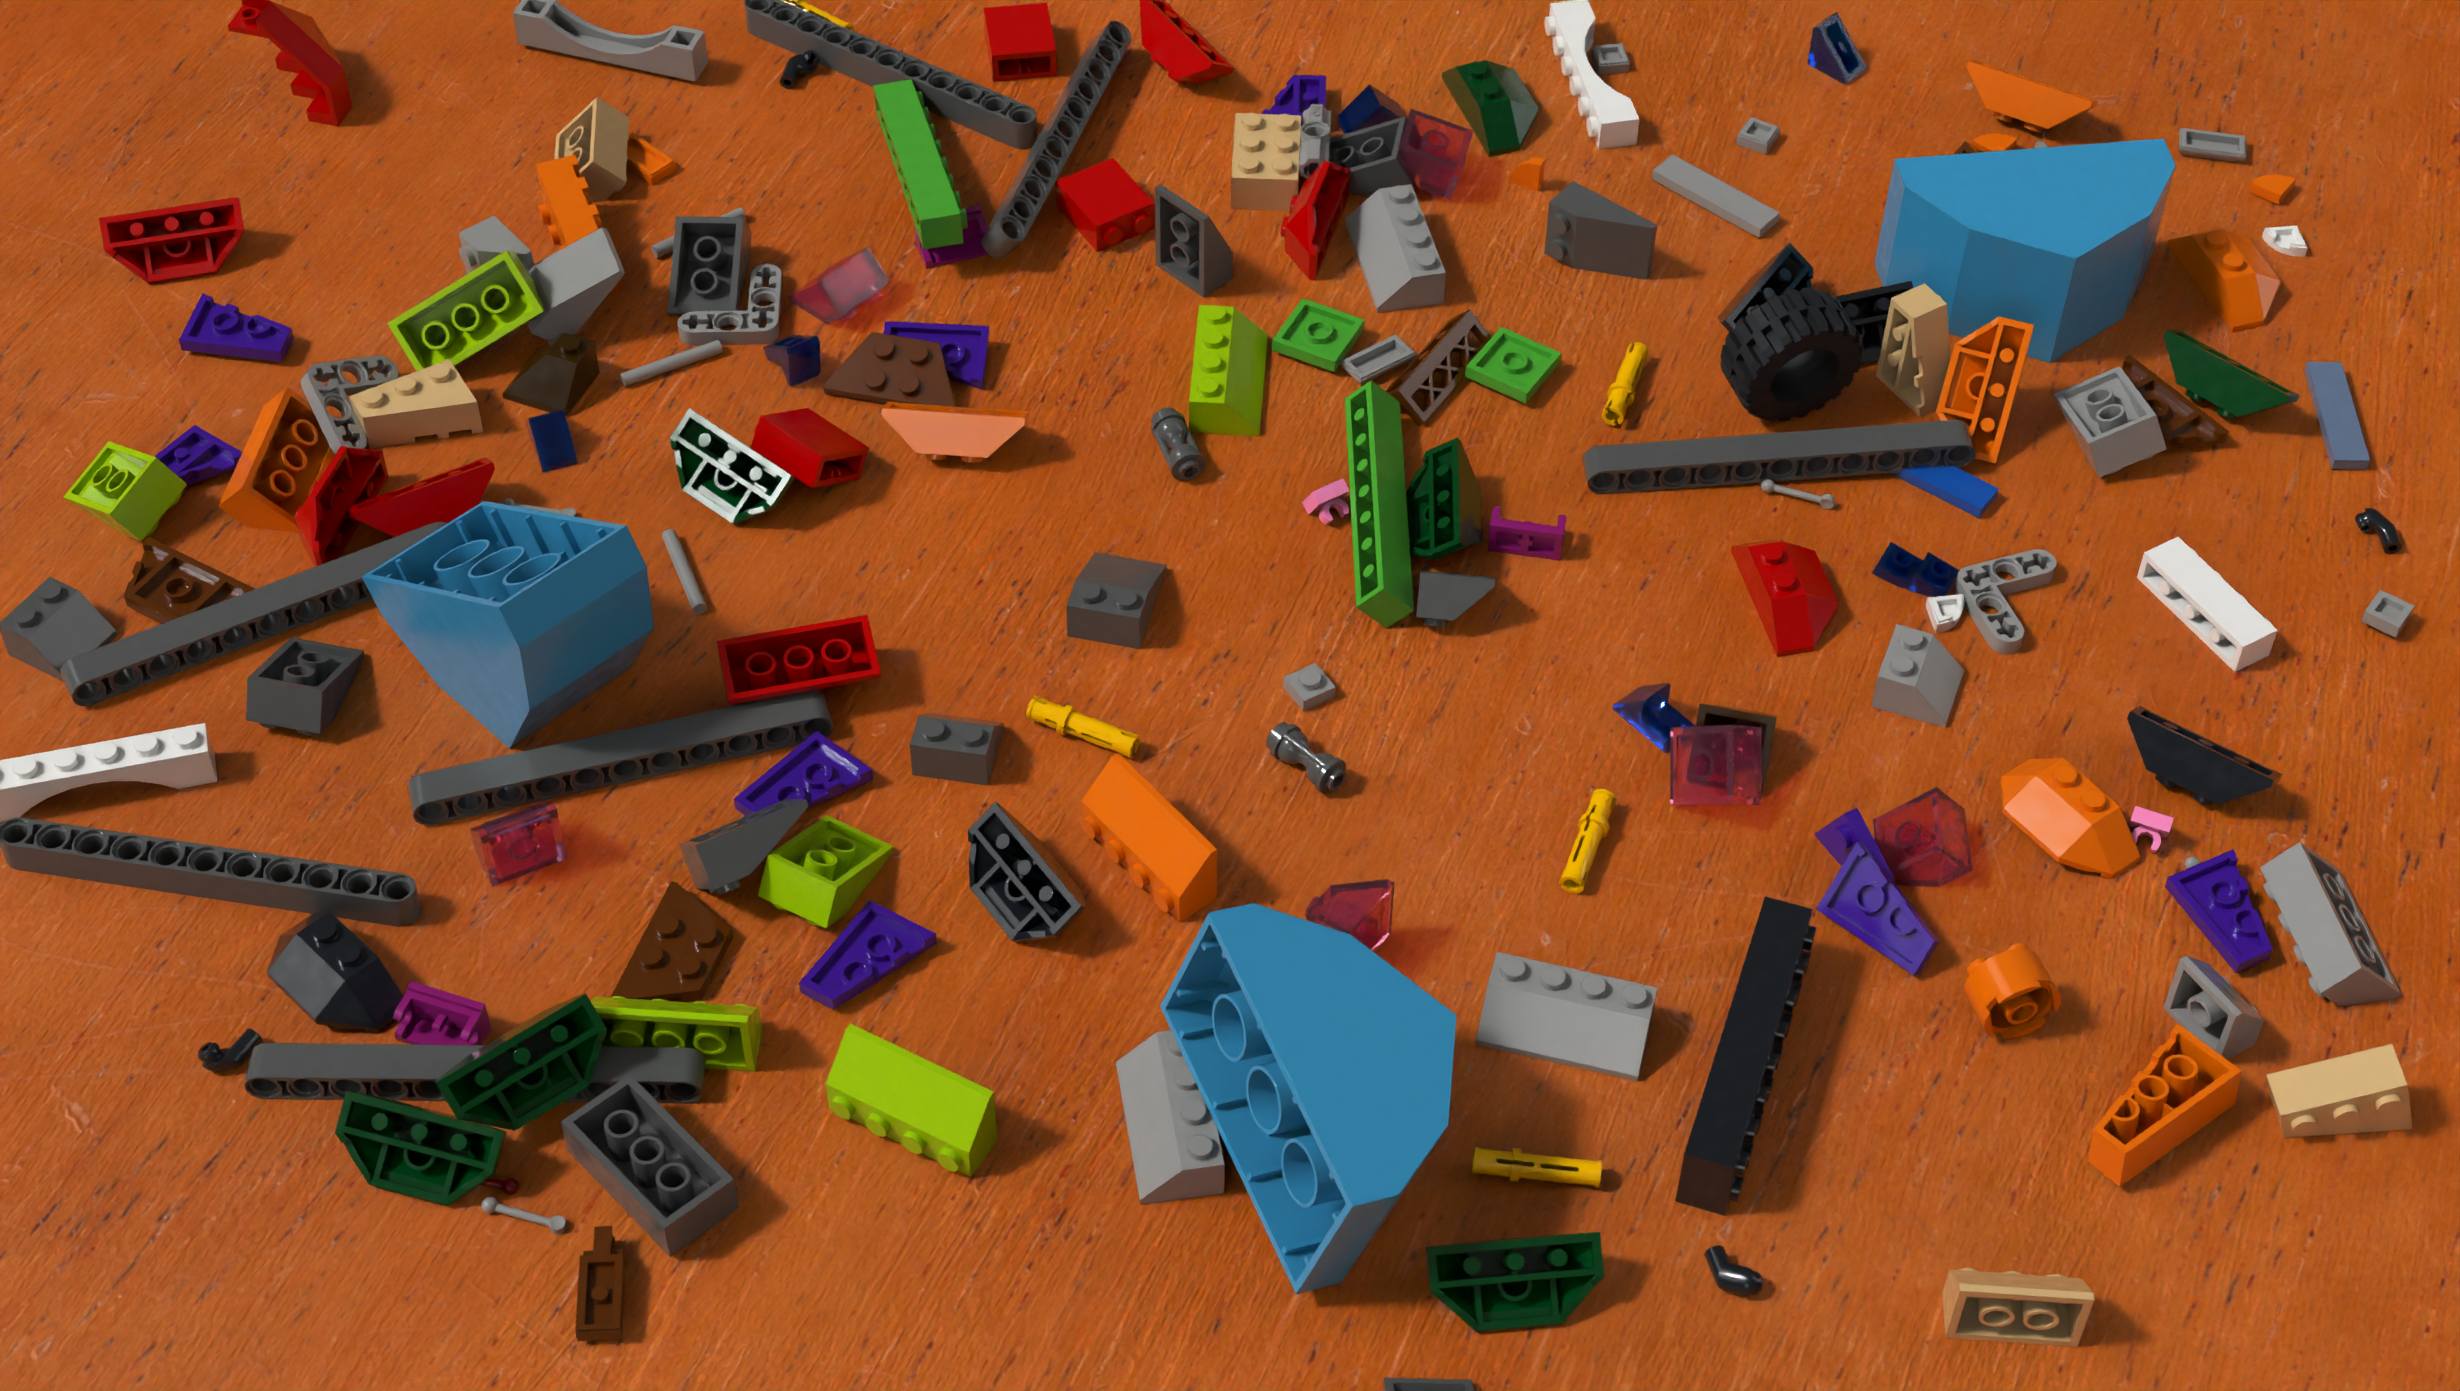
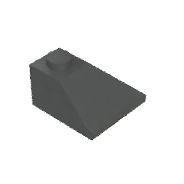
M1422 570L1420 573L1416 617L1424 618L1423 625L1446 627V620L1454 621L1495 587L1496 577Z

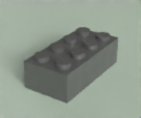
M630 1074L561 1121L567 1151L669 1257L739 1208L734 1178Z

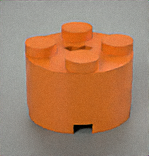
M2025 943L2014 944L2006 951L1988 959H1976L1967 967L1966 971L1969 976L1964 984V993L1985 1032L1990 1037L1994 1038L1993 1033L2001 1034L2003 1039H2015L2025 1036L2039 1029L2047 1022L2044 1015L2051 1008L2056 1013L2060 1007L2061 995L2039 956L2034 951L2029 950Z

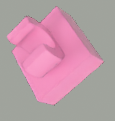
M1342 478L1313 491L1302 503L1308 515L1319 510L1320 521L1327 525L1333 521L1329 508L1336 509L1341 518L1349 513V507L1342 498L1350 490Z
M2135 806L2129 828L2134 829L2131 835L2135 844L2139 836L2148 835L2153 840L2150 852L2155 854L2160 847L2161 838H2168L2174 818Z

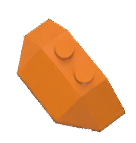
M1977 60L1968 61L1966 66L1985 108L1995 111L1993 117L2006 122H2012L2013 118L2025 121L2024 127L2036 132L2043 133L2044 128H2055L2095 108L2098 100Z
M2218 229L2168 240L2167 245L2232 332L2263 325L2281 280L2248 237L2224 229Z
M1999 316L1954 344L1936 414L1941 421L1961 420L1967 424L1976 451L1974 459L1994 464L1997 462L2025 366L2034 329L2033 324Z
M887 402L881 411L884 419L915 453H924L925 458L931 460L947 459V455L961 456V461L982 462V458H988L1021 429L1029 419V411Z
M2028 759L2001 776L2002 813L2058 863L2083 871L2100 873L2102 877L2113 879L2139 862L2141 856L2120 806L2066 759Z

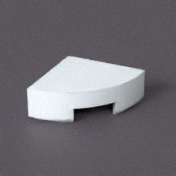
M2297 226L2264 229L2262 238L2271 248L2286 255L2305 257L2308 247Z
M1963 594L1927 597L1925 607L1935 633L1947 631L1959 622L1965 602Z

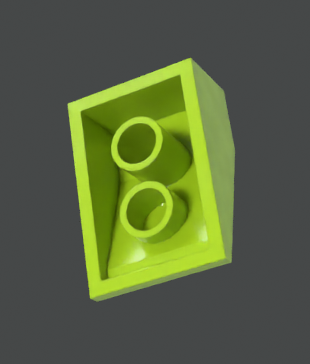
M108 441L64 495V498L122 534L142 541L156 530L159 524L158 520L166 510L173 507L180 500L181 492L187 484L158 458Z
M826 815L767 856L758 896L771 902L778 909L788 910L805 918L808 923L827 929L846 915L891 856L894 846Z

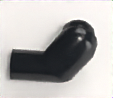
M808 50L804 54L791 57L780 78L781 86L786 89H792L795 87L799 77L813 73L820 63L819 55L815 51Z
M2365 508V512L2358 513L2355 516V521L2361 531L2367 532L2374 528L2386 554H2395L2401 550L2402 544L2394 524L2378 510Z
M247 1029L231 1047L220 1049L217 1043H206L199 1049L198 1058L203 1062V1067L212 1072L239 1068L251 1056L252 1049L263 1043V1039L254 1030Z
M1717 1245L1706 1250L1704 1256L1715 1282L1721 1290L1743 1296L1755 1295L1761 1291L1763 1287L1761 1274L1753 1271L1751 1268L1731 1264L1724 1246Z

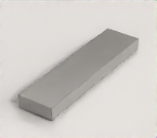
M1673 154L1652 172V180L1758 238L1779 222L1780 212Z

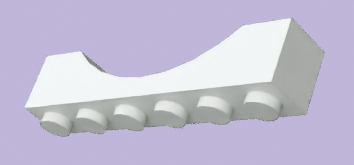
M1588 0L1550 3L1549 16L1545 17V31L1547 36L1552 37L1554 54L1560 56L1563 75H1568L1571 94L1578 99L1580 116H1585L1589 137L1594 138L1598 150L1636 145L1639 117L1631 99L1604 83L1594 72L1586 56L1587 51L1593 44L1596 20Z
M196 724L0 760V822L12 818H20L30 808L45 799L66 790L88 784L110 781H140L181 789L217 782L215 753L206 724Z

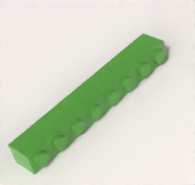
M912 79L873 85L876 115L923 250L964 243L962 230L968 229L966 212L964 208L961 209L959 192L955 191L953 176L949 174L946 157H942L941 144L939 140H936L934 124L930 123L928 108L924 107L922 92L915 90Z
M1370 380L1345 398L1356 607L1385 628H1388L1414 611L1400 402Z

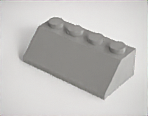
M1412 184L1378 189L1345 218L1346 229L1377 313L1443 304L1446 272Z
M2301 842L2260 867L2267 881L2263 884L2264 889L2270 899L2278 904L2282 912L2278 915L2279 921L2284 929L2293 935L2296 942L2293 950L2301 963L2308 967L2312 975L2308 978L2309 984L2320 998L2326 997L2342 1007L2395 999L2401 995L2337 867Z
M1497 952L1487 985L1476 1045L1637 1081L1653 1019L1658 987Z
M1172 1031L1156 1032L1116 1061L1140 1205L1223 1194L1225 1164L1217 1126Z

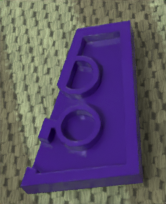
M202 293L179 342L181 349L184 351L283 362L294 337L290 327L259 315L250 317L240 313L238 307L229 303L222 306L215 303L213 297Z
M885 321L883 334L940 343L948 378L983 390L990 337L989 326Z
M816 731L734 798L735 809L747 816L785 799H806L808 808L873 780V771L870 767Z
M1856 842L1816 909L1911 974L1919 975L1940 940L1864 843Z
M2234 849L2169 876L2165 888L2234 972L2238 973L2268 960L2273 949L2259 913L2252 907L2248 897V885L2245 877L2241 878L2236 866L2238 860Z
M869 900L799 982L800 993L834 1010L937 944L936 933Z

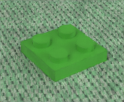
M1302 298L1272 339V350L1335 372L1340 365V361L1346 357L1364 331L1365 319Z
M1501 327L1466 366L1465 377L1526 404L1560 365L1562 353Z

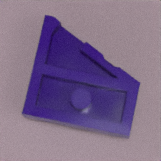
M1293 75L1286 83V88L1276 95L1272 108L1270 110L1265 109L1262 114L1301 115L1302 126L1303 111L1310 108L1311 104H1323L1325 108L1326 76Z
M194 425L154 457L158 458L187 485L234 470L243 452Z
M1858 808L1844 813L1815 833L1817 839L1841 866L1856 842H1863L1892 880L1895 879Z

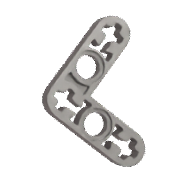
M761 264L752 270L748 310L692 311L683 314L677 322L680 340L688 345H703L715 340H719L721 345L768 344L775 341L780 334L783 293L781 270L773 264ZM765 280H769V287H763ZM761 301L773 302L770 306L763 307L757 305ZM761 320H767L766 327L761 328ZM725 325L737 326L735 329L729 331L720 329Z
M376 355L316 363L311 365L301 378L302 390L334 454H336L340 446L363 449L366 447L367 438L347 396L396 379L399 373L398 368L388 357ZM342 372L352 373L357 378L358 383L348 382L343 377ZM326 406L337 408L342 418L330 415Z
M2041 549L2029 550L1966 566L1958 572L1954 588L1956 595H1964V608L1994 651L2007 655L2013 654L2021 648L2025 630L2004 598V595L2050 583L2057 564L2055 557L2051 553ZM2008 572L2015 578L2005 580L1998 577L1996 573ZM1992 606L1998 610V613L1987 614L1980 607Z

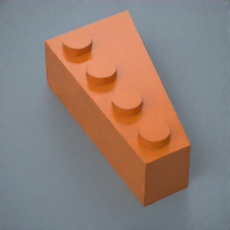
M575 154L536 164L543 203L538 205V212L542 224H549L547 226L549 238L553 246H559L557 247V252L601 227L603 228L596 204L591 202L588 193L589 187L585 177H580L579 163ZM622 278L611 292L623 289Z
M2177 1023L2171 1030L2169 1039L2163 1046L2159 1045L2152 1054L2151 1061L2146 1068L2136 1074L2131 1081L2130 1088L2124 1095H2120L2093 1128L2088 1163L2121 1187L2235 1105L2242 1070Z

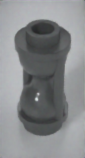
M1163 408L1157 411L1151 419V432L1166 459L1172 476L1177 480H1192L1196 478L1205 467V459L1189 431L1184 416L1174 408Z
M1281 722L1268 735L1266 746L1270 749L1271 755L1288 764L1301 763L1305 766L1308 779L1319 792L1335 791L1343 784L1346 778V763L1331 754H1315L1311 751L1308 738L1295 724L1289 725L1286 722Z

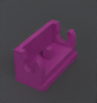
M980 206L965 208L968 229L962 230L964 243L923 250L915 227L916 247L926 269L989 255L982 244V239L988 226L981 213Z
M1494 506L1489 530L1488 551L1560 561L1567 515L1559 514L1558 525L1550 526L1535 524L1530 521L1520 522L1500 519L1501 506Z
M410 982L407 987L408 990L397 1006L393 1019L401 1021L394 1033L396 1040L410 1045H481L491 1029L484 1003L416 982Z

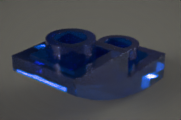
M1890 542L1872 574L1906 590L1937 597L1946 596L1960 570L1930 552L1921 560L1893 542Z

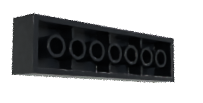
M1766 896L1764 898L1685 1149L1675 1202L1723 1216L1726 1214L1730 1200L1738 1202L1744 1181V1172L1748 1168L1751 1159L1755 1135H1758L1764 1105L1769 1099L1774 1080L1773 1075L1775 1069H1778L1783 1051L1782 1045L1784 1039L1787 1038L1793 1017L1792 1012L1794 1006L1796 1007L1800 995L1801 981L1803 975H1806L1811 957V952L1809 951H1811L1817 927L1810 926L1813 909Z

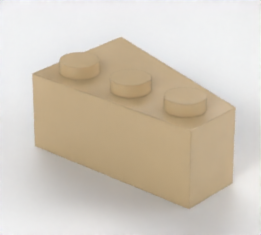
M1925 283L1891 298L1876 371V377L1919 417H1922L1937 410L1950 362L1947 303Z
M450 359L349 396L351 406L365 432L367 445L370 449L414 443L415 437L437 434L438 439L449 438V432L471 429L472 434L484 433L478 403Z
M2393 1044L2266 1074L2270 1098L2284 1138L2413 1129L2408 1084Z

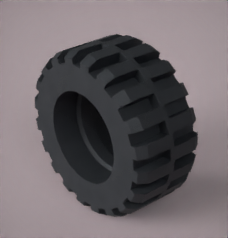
M1802 288L1800 292L1792 289L1785 291L1784 295L1771 296L1766 299L1767 302L1760 306L1757 304L1749 310L1750 313L1745 318L1741 317L1735 323L1734 331H1729L1725 345L1722 347L1720 365L1727 381L1749 414L1767 421H1775L1776 418L1780 421H1789L1794 416L1801 418L1808 415V412L1811 410H1819L1826 406L1825 403L1831 398L1833 400L1837 398L1844 386L1848 387L1854 379L1853 374L1858 373L1864 353L1863 339L1838 299L1831 296L1830 293L1818 289L1816 291L1811 288Z

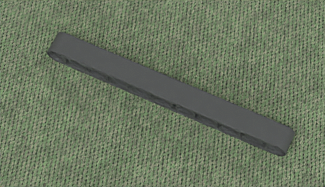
M745 0L744 2L747 30L753 36L798 55L804 54L808 50L815 51L820 57L819 64L872 87L873 85L912 79L915 90L922 92L924 107H927L928 111L1013 148L1028 149L1033 147L1037 140L1036 111L1026 104L781 0Z
M1110 21L1088 45L983 236V247L990 256L996 259L1005 258L1026 237L1131 42V34L1124 24L1118 21Z
M1945 420L1597 446L1587 450L1582 460L1590 491L1596 494H1613L1761 483L1766 479H1771L1775 482L1901 472V469H1914L1920 465H1929V467L1953 465L1960 468L1974 460L1976 451L1967 424L1961 420Z
M431 523L72 657L62 665L60 675L74 703L79 706H90L364 603L373 598L362 576L447 523Z
M817 690L800 692L421 773L410 779L408 793L415 821L423 825H434L800 745L816 731L825 737L830 735L833 730V722L823 693Z
M12 818L0 825V847L7 864L16 870L310 914L330 911L337 918L398 927L412 925L422 914L415 881L409 875L28 818Z
M263 1043L252 1049L244 1088L252 1096L261 1099L344 1100L346 1091H352L394 1101H446L435 1081L469 1054L485 1045ZM601 1047L589 1087L564 1102L589 1103L630 1074L658 1103H693L698 1101L702 1095L706 1057L696 1049L684 1047Z

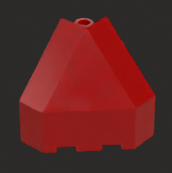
M241 0L243 6L228 24L229 31L270 39L281 50L275 58L277 69L298 73L290 84L292 94L314 99L306 110L308 121L339 127L352 108L345 71L311 16L269 0Z

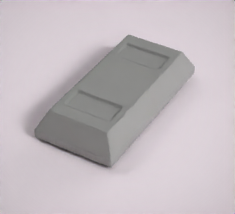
M2180 128L2179 153L2183 156L2240 163L2246 158V136Z
M1395 334L1340 361V365L1362 386L1370 380L1372 381L1411 362L1417 354Z

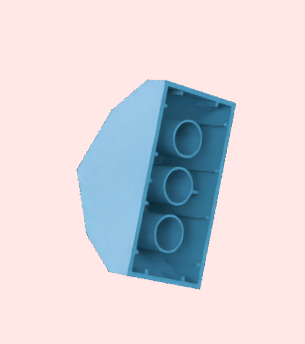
M2164 138L1894 159L1874 262L1882 286L1912 281L1913 288L1925 283L1947 303L1949 334L1962 338L1999 316L2033 324L2034 329L2027 357L2051 363L2124 318L2148 270L2176 164Z
M483 501L362 576L383 618L436 684L509 749L629 670L654 629L647 566L628 527L621 524Z
M1255 903L1209 912L1160 1008L1296 1295L1341 1283L1386 1220L1448 1126L1457 1015L1350 934Z

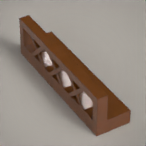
M1471 310L1448 320L1390 385L1386 392L1400 402L1417 425L1424 423L1465 377L1466 366L1492 337ZM1469 330L1472 331L1481 343L1477 348L1468 347L1467 332ZM1451 351L1460 354V368L1451 367ZM1433 371L1442 373V388L1433 387ZM1414 392L1424 393L1425 408L1423 410L1411 398Z

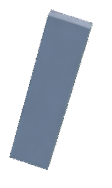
M2307 362L2304 373L2331 469H2367L2370 458L2342 362Z

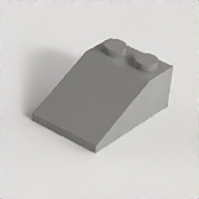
M601 227L534 264L528 271L545 312L527 322L530 332L549 341L563 332L575 335L625 275L624 268L607 229Z
M2120 366L2054 393L2059 408L2087 461L2098 477L2116 473L2123 467L2140 460H2147L2167 449L2157 415Z

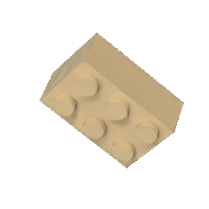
M1235 113L1231 209L1290 211L1293 195L1298 196L1301 115Z

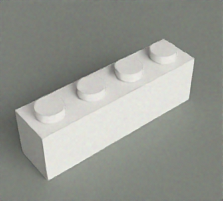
M2176 537L2144 552L2137 579L2234 672L2269 656L2278 630L2268 619L2264 618L2242 595L2235 591L2218 572L2214 571L2200 558L2195 550L2190 548L2179 537Z

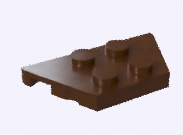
M871 332L823 386L825 395L879 404L897 402L956 407L940 343Z
M2128 355L2125 358L2122 370L2157 415L2166 450L2226 442L2229 433L2226 428L2134 357Z
M147 537L143 542L144 554L141 562L136 561L132 572L133 579L127 585L124 598L128 607L163 624L252 591L255 588Z
M671 881L611 997L621 996L627 999L642 1000L663 999L680 1002L702 1000L733 939L731 927L677 882Z

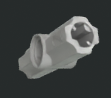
M1311 104L1310 108L1303 111L1300 129L1299 175L1303 176L1306 180L1323 161H1329L1331 111L1325 109L1323 104Z

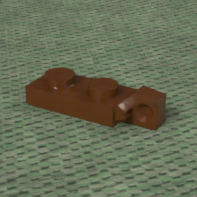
M612 1226L594 1227L593 1251H583V1255H580L575 1328L577 1341L622 1339L626 1262L623 1249H615V1237L612 1234Z

